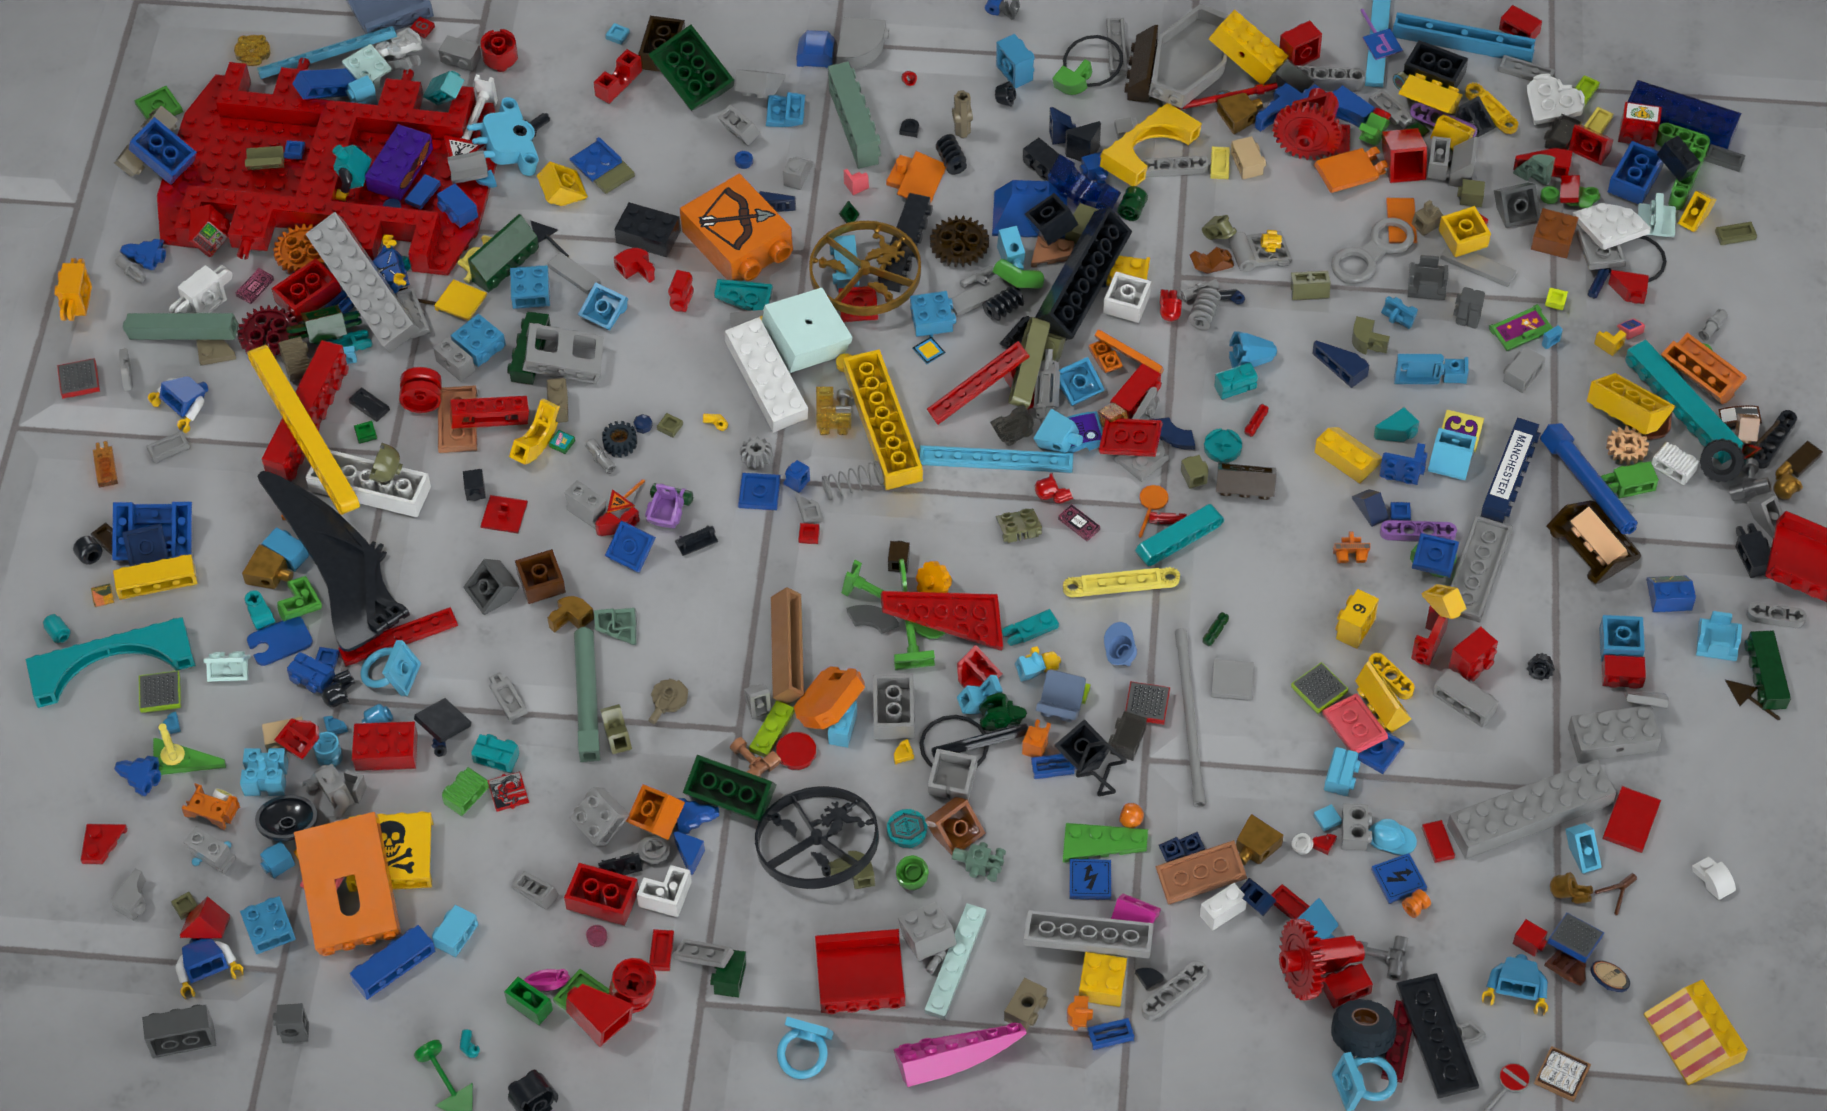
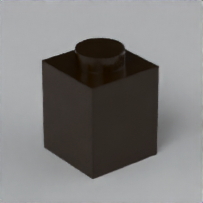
M890 541L888 571L900 572L899 559H904L905 571L907 573L910 558V542Z

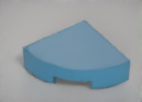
M492 170L488 171V177L476 179V182L480 185L488 186V188L497 187Z
M177 713L169 714L162 724H166L169 734L181 732Z
M333 716L323 717L327 732H332L335 735L348 732L347 726L343 721L333 718Z

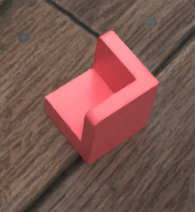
M848 169L843 170L844 184L852 195L869 188V177L866 172L863 174L858 172L852 175Z

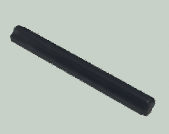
M1024 723L932 747V756L935 758L937 749L961 753L1026 735L1028 725Z

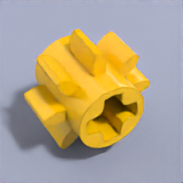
M1267 230V234L1261 235V247L1265 248L1266 252L1275 253L1276 249L1281 248L1282 236L1277 235L1276 230Z

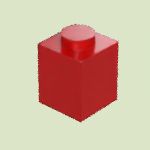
M1525 919L1515 933L1512 944L1535 957L1538 951L1542 952L1548 942L1546 940L1548 932Z

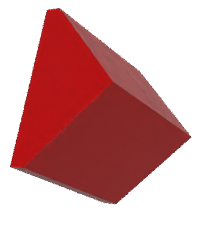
M207 896L188 914L181 930L180 938H222L230 920V914Z

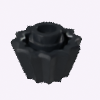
M1008 81L996 87L995 99L999 104L1010 107L1014 104L1016 89L1013 87L1012 82Z
M1537 653L1533 656L1526 668L1529 671V675L1541 681L1553 676V671L1555 670L1551 657L1543 653Z

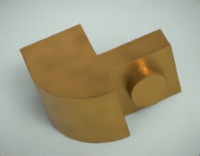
M567 596L557 601L558 609L552 611L547 617L549 628L555 633L569 621L578 629L585 627L594 620L593 608L583 599L576 596Z

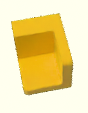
M1620 330L1613 336L1607 331L1604 333L1599 331L1596 334L1594 344L1613 356L1624 345L1626 333Z

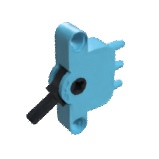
M506 97L502 99L499 112L487 114L484 116L483 123L468 125L467 130H481L482 137L474 138L472 143L478 145L485 144L487 151H484L485 158H490L499 165L517 163L523 175L532 176L536 172L539 161L533 144V138L536 137L537 130L550 121L548 113H542L531 122L523 120L516 100Z

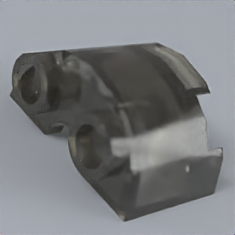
M1024 404L1012 410L1009 416H1000L990 422L1000 440L1005 442L1007 446L1015 444L1016 441L1023 437H1029L1034 432L1032 429L1034 421Z

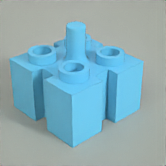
M244 748L243 765L245 770H242L240 780L244 796H260L261 791H267L268 796L285 795L286 779L284 775H287L289 763L285 748H269L268 753H262L261 748Z

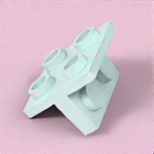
M371 44L342 61V64L356 80L368 75L374 84L375 90L380 88L381 77L391 71L389 64Z
M1656 193L1655 200H1651V204H1638V215L1651 228L1650 234L1647 235L1675 236L1676 208L1674 206H1664V193Z
M234 651L229 653V655H225V652L209 654V657L203 659V662L207 665V682L249 680L248 659H250V654L245 655V651Z

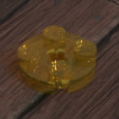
M243 35L238 38L234 52L237 60L246 63L247 66H257L262 64V60L269 58L271 49L264 35Z

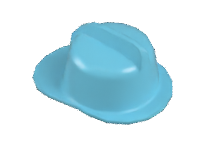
M1383 819L1373 824L1368 830L1372 831V842L1370 844L1373 847L1396 855L1411 853L1417 845L1415 834L1392 819Z

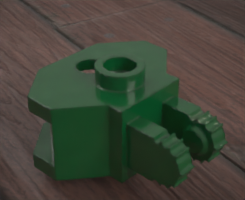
M1003 693L986 696L979 706V711L984 716L980 719V725L986 731L1007 728L1008 725H1020L1022 719L1027 715L1026 709L1014 706L1013 701H1010L1006 694Z

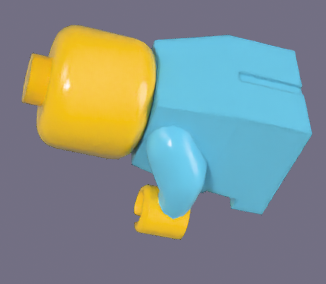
M1038 646L1032 647L1030 654L1026 655V657H1019L1015 662L1020 681L1033 679L1043 673V671L1047 673L1050 669L1058 670L1061 663L1060 656H1057L1054 651L1038 655Z

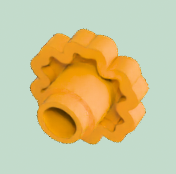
M938 561L925 562L923 568L918 569L916 575L918 592L948 593V588L952 584V578L945 565H940Z

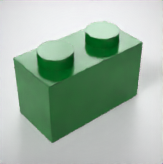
M517 977L504 991L507 1004L539 1026L553 1011L551 999L520 977Z

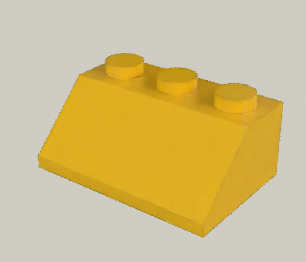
M1418 73L1415 76L1409 75L1398 93L1404 97L1454 115L1463 95L1458 93V88L1452 86L1448 88L1442 87V82L1434 79L1432 82L1425 80L1426 76Z
M1339 427L1327 428L1316 439L1314 453L1359 484L1382 462V456Z
M1370 661L1366 662L1355 680L1359 686L1356 690L1363 699L1367 698L1369 701L1367 706L1373 714H1378L1380 718L1377 720L1381 726L1393 733L1410 721L1411 717L1382 674Z

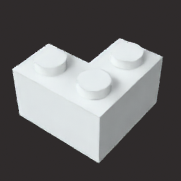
M670 865L664 882L644 877L637 893L638 906L678 917L692 883L690 870Z

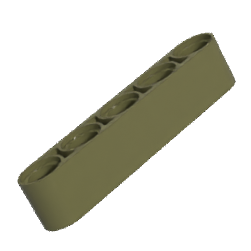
M1031 317L1028 321L1022 346L1030 357L1016 367L1008 403L1024 409H1028L1030 406L1050 328L1049 322Z

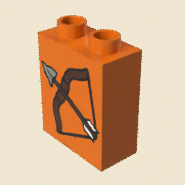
M740 173L679 208L682 232L727 280L751 281L760 274L763 268L773 262L781 263L785 261L793 251L792 229L790 225Z

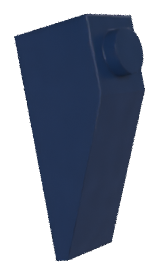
M1317 340L1314 342L1312 354L1349 387L1353 388L1368 377L1370 365L1358 354Z

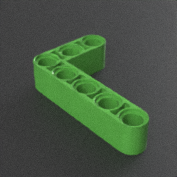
M1662 123L1658 129L1656 143L1662 147L1666 141L1679 136L1701 162L1693 175L1680 182L1676 178L1671 189L1668 205L1674 206L1676 210H1681L1686 204L1704 162L1710 139L1704 134L1670 123Z

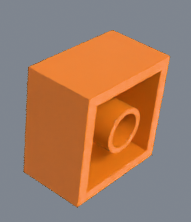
M642 784L626 822L669 840L685 802Z

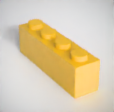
M191 554L113 570L115 588L119 600L198 584L195 564Z

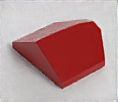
M974 645L957 663L958 681L964 688L967 685L980 687L990 675H997L999 678L1003 674L977 645Z
M292 718L274 741L295 757L303 760L319 739V726L311 721Z

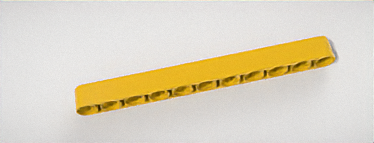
M263 345L248 351L247 354L251 365L339 514L343 515L360 508L355 492L269 347Z

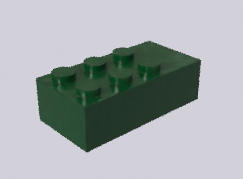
M697 755L683 793L689 797L759 822L769 807L777 784Z

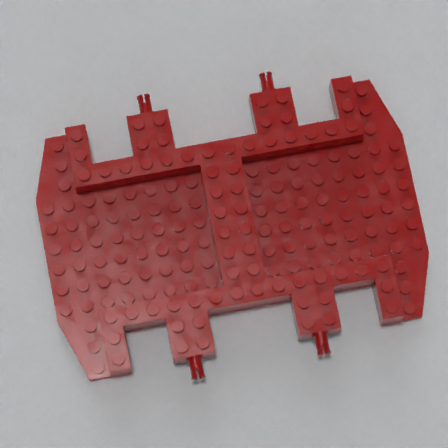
M300 58L297 69L281 67L273 94L249 92L251 79L247 64L229 62L225 75L215 74L185 112L177 136L197 153L195 161L171 185L162 178L157 193L160 239L164 240L163 245L196 248L189 242L190 210L208 204L213 206L231 222L228 231L231 248H239L237 257L243 259L245 254L244 260L248 259L250 250L268 251L275 227L295 229V225L302 228V225L305 224L306 228H308L312 224L314 228L332 213L336 212L346 222L372 261L378 255L383 236L393 235L392 240L411 242L408 255L412 272L448 276L458 263L463 251L469 248L471 240L478 235L491 188L478 184L476 180L455 183L476 204L478 213L476 219L461 228L456 223H452L448 215L437 206V194L453 185L444 136L448 135L458 138L464 136L465 129L477 103L474 87L462 86L456 99L452 100L449 112L420 110L424 95L422 84L419 81H412L414 71L409 69L408 74H406L407 70H403L401 80L386 78L378 105L324 99H303L292 83L299 71L308 70L310 65L308 59L304 58L303 61V58ZM494 103L484 104L477 123H483L484 116L487 114L495 113ZM398 124L431 135L433 150L401 199L402 208L383 206L386 200L393 198L368 191L366 180L362 187L350 189L345 201L336 200L337 190L342 185L341 179L333 167L336 160L333 149L337 145L342 147L349 145L362 147L363 152L372 159L371 167ZM481 130L473 131L470 140L482 137ZM287 140L302 141L306 144L303 159L284 158L285 168L248 171L245 167V160L247 159L246 148L283 146L284 151ZM486 158L488 171L492 170L494 175L497 164L490 158ZM426 174L440 180L441 186L420 210L407 204L405 198Z

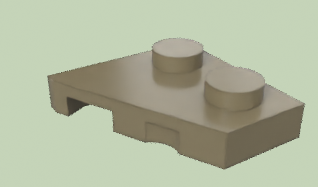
M196 340L200 366L236 360L235 352L224 340Z

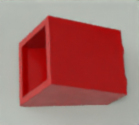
M1419 129L1382 131V151L1384 160L1389 165L1387 173L1390 183L1426 180L1427 146Z
M581 984L578 988L575 986L567 993L566 1012L599 1047L632 1020L633 1005L622 999L585 984Z

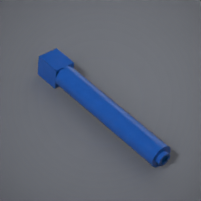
M1562 423L1548 424L1539 439L1552 454H1557L1621 534L1633 533L1637 528V520L1574 445V437Z

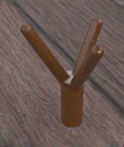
M1631 873L1618 884L1595 890V894L1619 888L1620 893L1614 912L1615 915H1618L1625 889L1637 880V876Z

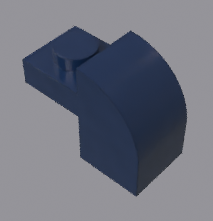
M1248 878L1240 888L1244 893L1242 899L1263 917L1277 901L1251 878Z

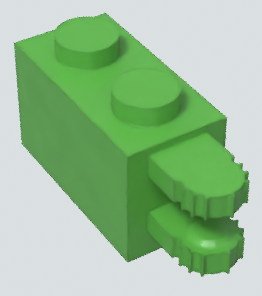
M1651 461L1639 462L1630 466H1620L1614 469L1613 473L1601 476L1610 489L1617 493L1618 498L1656 491L1659 481Z

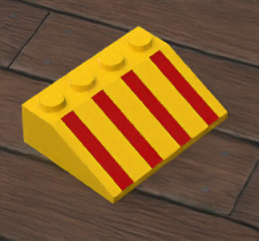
M1703 979L1682 988L1643 1014L1687 1085L1744 1061L1748 1049Z

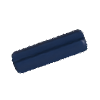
M1608 268L1599 269L1588 290L1589 297L1597 298L1609 275Z

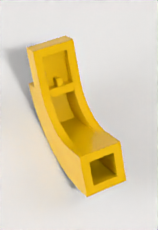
M546 399L540 400L530 429L522 437L514 439L509 455L510 458L525 465L534 461L543 452L557 428L558 422H556V417L560 406Z

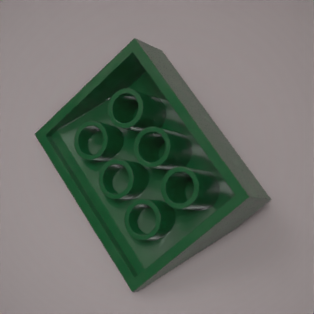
M692 24L648 54L691 111L721 96L734 86V78Z

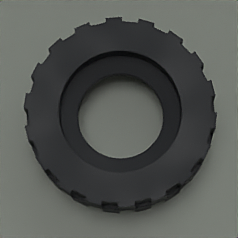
M1724 438L1715 439L1709 442L1701 453V469L1710 480L1723 483L1731 481L1742 471L1744 455L1738 444L1732 442V440H1725ZM1719 451L1729 453L1732 458L1730 467L1725 470L1715 468L1712 463L1714 454Z

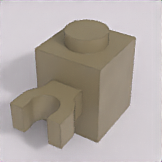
M1428 200L1424 203V208L1415 212L1411 224L1424 236L1439 227L1443 214L1438 207L1432 204L1431 200Z

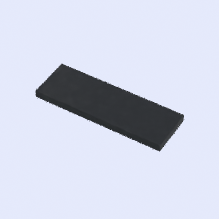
M1437 973L1397 982V991L1437 1099L1478 1089L1477 1078Z

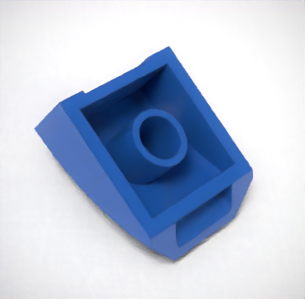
M807 30L799 38L796 56L797 67L828 68V66L833 65L835 38L829 31Z

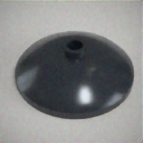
M284 795L264 803L256 813L255 823L257 830L268 839L292 841L295 840L294 832L312 828L316 825L318 814L315 805L310 800L296 795Z

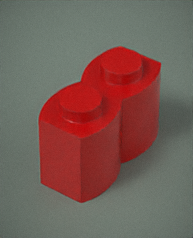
M676 270L668 289L669 296L671 297L670 307L677 312L687 311L694 293V288L691 285L693 277L690 272Z

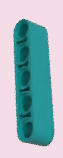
M1208 504L1141 542L1136 547L1135 552L1147 566H1152L1217 529L1224 522V518L1212 504Z

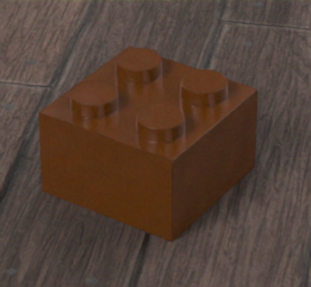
M553 549L515 560L517 575L528 604L566 593L564 579Z

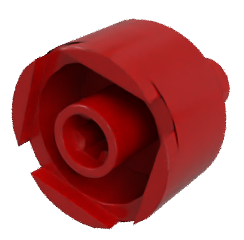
M500 29V31L494 32V30H490L482 36L483 62L488 67L504 72L515 64L518 59V51L515 37L510 31Z

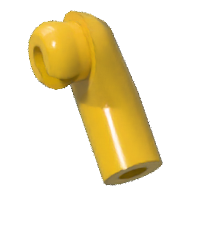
M703 414V423H713L720 431L727 429L728 422L721 414Z

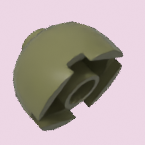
M381 443L369 479L378 482H388L393 479L395 474H400L403 464L400 463L399 452L394 447Z

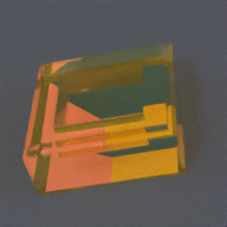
M110 583L91 588L95 607L115 603Z

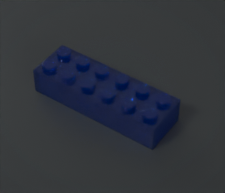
M1637 80L1628 99L1630 103L1662 107L1660 125L1662 123H1670L1704 134L1709 137L1710 144L1725 149L1730 147L1742 114Z

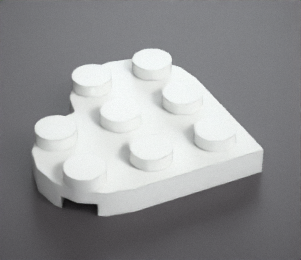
M409 27L397 32V37L372 44L383 59L387 55L400 59L405 57L408 52H416L422 49V41L419 34Z
M1551 74L1537 75L1527 85V98L1534 125L1570 119L1583 113L1585 96L1582 91L1572 88V85H1563L1560 79L1557 80L1551 77Z

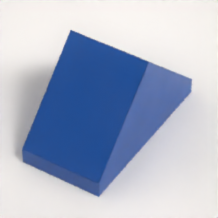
M678 831L674 832V841L686 869L690 870V874L693 875L705 852L704 841Z

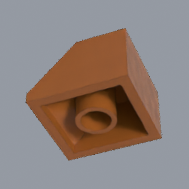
M959 797L953 798L925 819L933 836L951 855H953L955 847L965 849L986 834L968 800Z

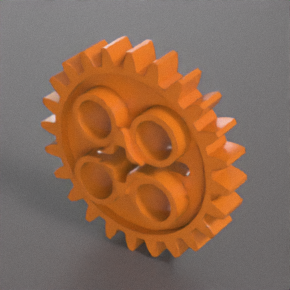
M305 224L302 225V228L295 225V230L288 228L289 233L282 232L283 237H277L278 242L274 243L275 261H277L278 266L282 267L283 271L287 269L288 274L293 271L296 272L315 258L325 266L324 260L306 236V233L313 229L312 224L308 228H306Z

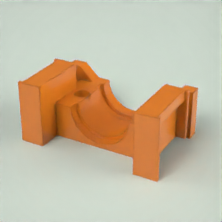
M194 783L196 791L190 801H186L187 806H182L184 816L188 818H196V816L205 817L212 824L225 830V822L231 824L237 810L240 808L237 797L229 795L227 801L206 795L202 785Z

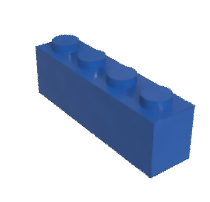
M346 68L299 71L292 84L303 99L348 96L346 92L348 90V83L356 79Z
M419 925L408 929L402 937L391 941L386 948L374 953L365 963L357 965L349 973L352 983L368 1000L436 952L433 941Z

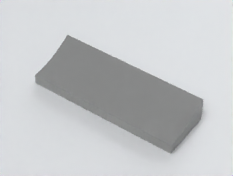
M1028 910L1024 946L1150 958L1153 923Z

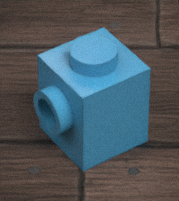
M281 841L274 846L266 848L260 854L262 869L266 874L270 873L273 878L295 866L291 853Z

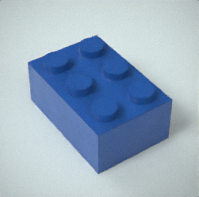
M155 117L129 144V150L170 185L195 161L197 153Z
M1632 141L1610 179L1607 192L1633 203L1643 204L1663 168L1664 163L1657 156L1659 151Z

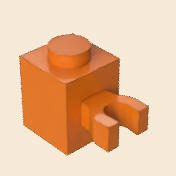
M1036 719L1035 727L1029 726L1022 744L1023 755L1032 758L1044 755L1048 746L1051 723L1047 722L1045 728H1040V720Z

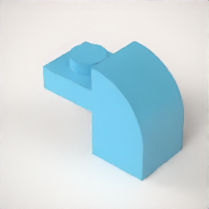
M990 675L980 687L967 685L957 696V700L963 714L981 713L979 706L986 696L1003 692L997 675Z

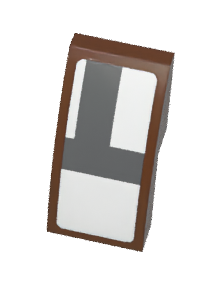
M1743 405L1718 409L1720 419L1728 427L1736 426L1738 413L1757 415L1760 418V424H1762L1759 406Z

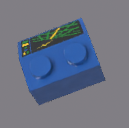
M1686 575L1647 577L1646 581L1652 612L1692 611L1696 595L1693 581Z

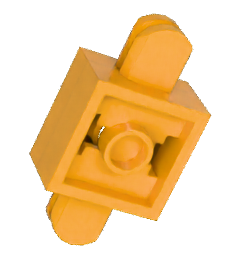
M71 258L70 263H62V268L58 271L59 282L55 286V296H58L60 319L62 321H66L67 318L69 321H74L75 316H86L92 291V284L84 259L79 258L77 261L76 258Z

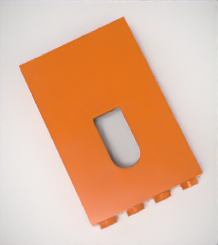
M375 812L294 832L315 950L320 955H333L335 951L342 949L344 951L355 949V946L361 944L366 946L372 945L381 939L392 940L396 938V935L401 934L380 820ZM355 874L360 909L355 915L346 916L340 910L335 879Z

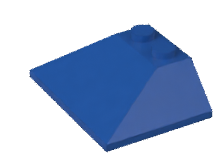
M1012 180L994 191L992 236H998L1001 229L1017 226L1020 237L1038 238V234L1031 227L1025 213L1053 193L1067 206V193L1050 181Z
M113 502L112 561H128L122 532L156 524H162L169 559L181 555H192V502H172V504Z

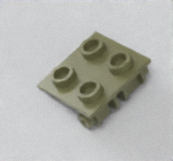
M1026 508L1013 513L1006 512L996 516L1003 532V542L1017 541V536L1019 541H1021V533H1023L1025 540L1027 539V534L1029 539L1039 537L1042 534V525L1033 508Z

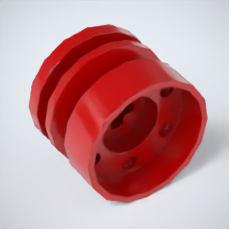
M629 958L621 961L616 965L612 973L609 995L631 1003L633 1005L632 1013L644 1010L650 1004L656 986L654 968L648 962L639 958Z

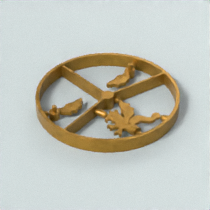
M854 221L832 229L817 242L810 256L809 272L814 290L820 288L813 275L814 263L819 261L820 268L829 266L846 274L845 265L841 261L836 259L827 261L824 257H821L819 260L816 258L819 251L827 243L860 268L835 299L828 296L836 310L851 315H878L899 307L913 295L921 278V258L912 239L900 229L878 221ZM874 230L873 238L880 239V248L872 249L871 252L867 253L865 259L860 260L833 239L851 231ZM879 232L891 234L899 238V240H895L890 246L885 243L884 236L879 235ZM902 241L912 250L918 263V271L914 280L885 271L886 264H892V262H889L892 258L898 263L900 258L897 255L904 257L905 251H898ZM876 259L878 264H881L880 268L870 266L869 261ZM873 274L909 287L901 296L893 299V294L888 291L887 286H884L883 283H878L877 281L874 283L869 282L868 286L877 293L883 294L887 303L869 307L841 303L842 299L863 275Z

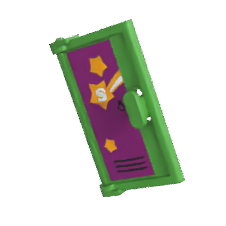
M1536 304L1532 308L1489 325V330L1493 335H1496L1505 350L1509 351L1543 336L1544 333L1553 329V327L1541 312L1540 306Z

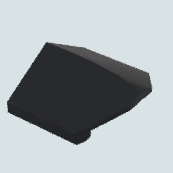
M1479 96L1458 107L1456 117L1475 125L1477 128V135L1475 137H1480L1496 128Z

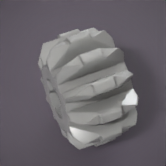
M757 436L755 440L749 438V442L743 441L740 455L742 462L746 463L747 467L753 466L756 469L757 466L763 468L764 464H769L773 452L770 443H767L765 438L760 440Z

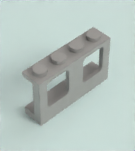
M539 323L529 324L526 333L527 345L522 371L597 384L601 373L603 336L561 329L559 327L544 326ZM536 338L558 342L557 352L537 350L535 348ZM573 345L595 349L594 359L590 360L573 356Z

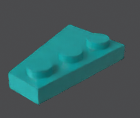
M717 279L714 296L716 299L747 311L763 310L765 305L770 304L773 286L772 284Z

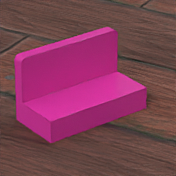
M1122 894L1117 899L1111 919L1154 924L1161 908Z

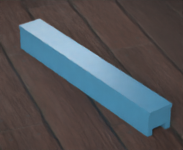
M1398 12L1392 31L1395 38L1415 42L1420 40L1435 46L1503 58L1504 55L1531 63L1535 51L1536 39Z

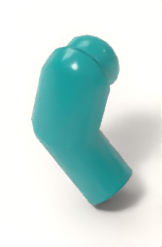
M464 1029L461 1033L459 1048L467 1057L475 1058L480 1053V1048L478 1045L475 1046V1044L471 1043L472 1031Z

